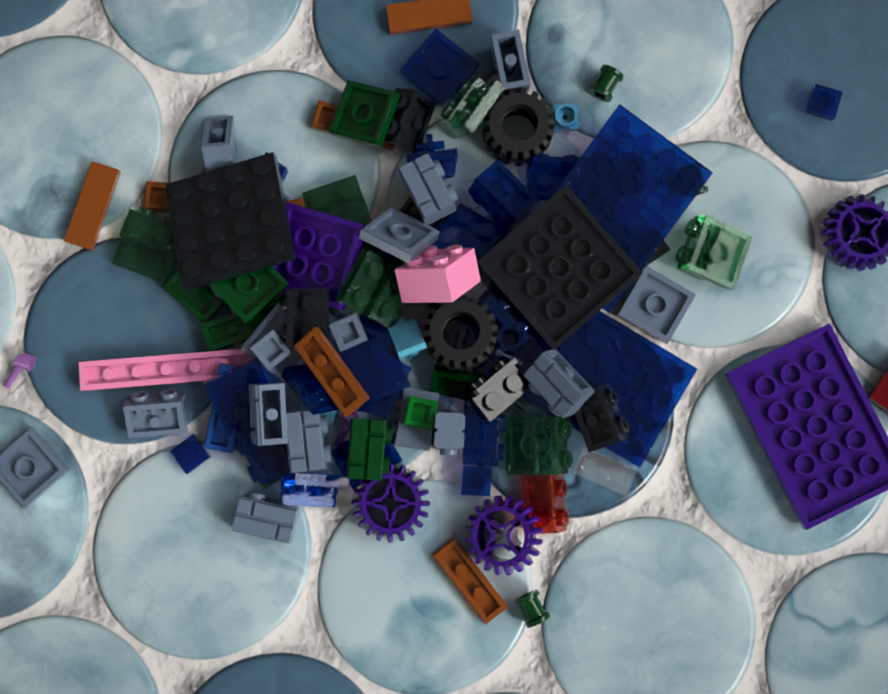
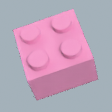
M452 245L445 249H437V246H430L411 260L410 263L405 262L395 269L402 303L454 302L481 281L474 248H462V245Z

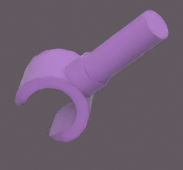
M28 353L17 355L14 359L13 371L3 386L9 389L22 369L31 371L35 366L37 358Z
M356 411L348 417H344L343 414L339 416L345 425L338 434L333 444L334 446L340 448L350 430L351 418H359V414Z

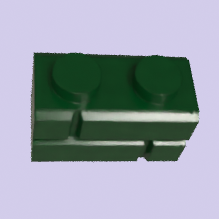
M351 418L346 478L382 481L383 474H389L390 456L384 455L385 444L391 445L392 427H387V420Z

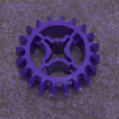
M859 194L856 196V199L853 196H848L845 198V202L838 201L835 203L836 209L831 208L828 210L827 214L830 218H826L822 222L828 229L821 231L820 235L828 237L829 240L823 242L822 246H831L832 250L829 251L828 256L837 255L836 264L840 265L846 261V269L851 270L856 266L857 271H864L866 267L869 270H873L877 267V264L883 265L887 262L888 210L885 211L883 209L886 201H881L876 205L875 196H870L866 200L864 194ZM854 212L864 213L871 217L872 220H864L859 214L855 215ZM843 221L845 222L843 226L846 229V236L844 239L842 238L841 225ZM867 226L869 227L867 230L864 231L861 237L859 236L853 240V237L858 234L857 232H859L860 229L862 230ZM877 227H878L879 233H880V240H879V241H878V239H877V237H876V235H875V231H876ZM856 245L862 251L866 250L868 254L857 253L851 250L849 246Z
M390 463L389 474H383V479H387L384 496L368 498L371 488L379 480L367 482L365 479H359V483L365 486L364 490L355 488L353 493L361 495V500L355 499L351 501L352 505L361 506V510L353 512L354 517L360 515L364 517L358 523V526L362 527L368 523L371 526L366 531L368 536L373 533L374 529L379 531L376 536L378 541H381L383 533H387L388 543L393 542L394 533L398 534L400 541H404V530H407L410 536L415 535L411 525L414 523L417 527L422 528L423 523L417 518L419 515L427 518L428 512L422 511L421 506H430V501H421V496L429 493L428 489L419 491L417 488L424 483L423 479H419L414 483L411 480L416 474L414 470L409 473L408 477L403 475L406 469L404 465H401L399 468V473H395L393 463ZM396 479L403 481L411 488L415 499L402 498L397 494ZM390 487H392L394 500L407 503L399 504V507L395 506V510L392 511V518H390L388 506L376 503L382 502L384 498L388 499L387 495L390 494ZM368 507L380 508L384 511L386 526L377 523L371 517ZM415 508L413 515L407 522L395 527L396 512L399 509Z
M495 496L494 503L491 499L484 500L485 508L481 505L475 507L478 516L470 515L468 517L474 523L473 526L465 527V531L472 533V537L465 538V542H473L474 546L468 550V553H478L475 563L480 564L485 561V571H490L494 566L495 575H500L503 569L506 575H512L514 569L517 572L524 571L523 563L527 566L533 564L530 555L538 556L540 554V551L534 545L543 544L542 539L536 538V534L542 533L543 528L534 527V523L540 520L539 516L530 518L529 515L532 513L533 508L528 506L523 509L524 500L518 499L514 504L513 496H506L505 500H503L502 496ZM498 511H506L513 514L515 518L504 524L499 519L496 520L492 515ZM485 527L490 533V539L487 543H485L484 539ZM521 527L524 530V543L522 547V543L517 535ZM501 530H507L508 533L505 535L507 540L500 541L503 535ZM504 547L508 552L512 551L516 556L512 559H502L495 556L493 552Z

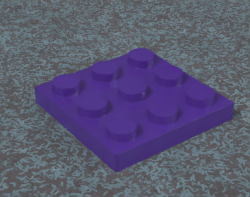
M286 202L296 260L273 267L290 284L287 288L330 289L329 307L344 310L363 240L359 239L360 231L366 225Z

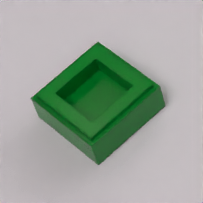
M409 395L403 425L432 431L438 402Z

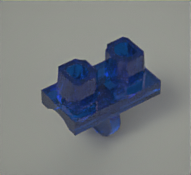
M426 134L427 143L416 144L417 152L422 153L406 154L407 163L413 162L425 154H429L432 161L439 160L445 172V175L441 177L442 179L455 177L456 163H458L457 148L439 150L445 149L444 140L433 142L432 134Z

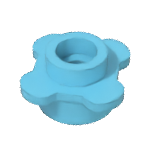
M555 104L552 106L555 131L560 132L562 129L576 131L579 128L580 123L577 120L579 108L576 104ZM564 115L568 116L567 120L563 119Z

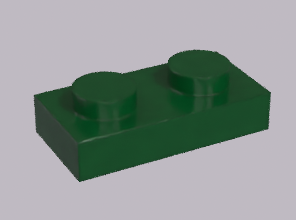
M435 364L429 392L468 401L465 395L472 390L469 385L482 376V374L469 371L460 372V370H454L453 372L449 371L445 366L440 367L438 364Z

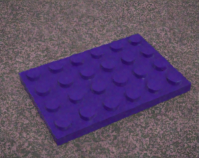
M830 323L725 374L804 530H808L888 490V436Z

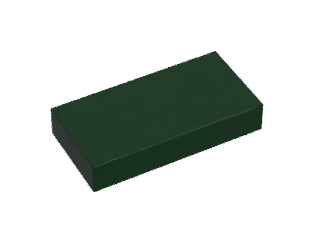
M178 269L162 286L164 290L203 323L209 322L225 304L205 286L185 291L181 288Z

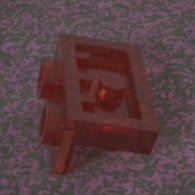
M563 473L520 476L522 500H524L523 509L531 506L533 511L529 517L539 516L540 520L534 523V527H542L543 532L538 534L566 531L569 524V512L565 508L567 482L563 479Z

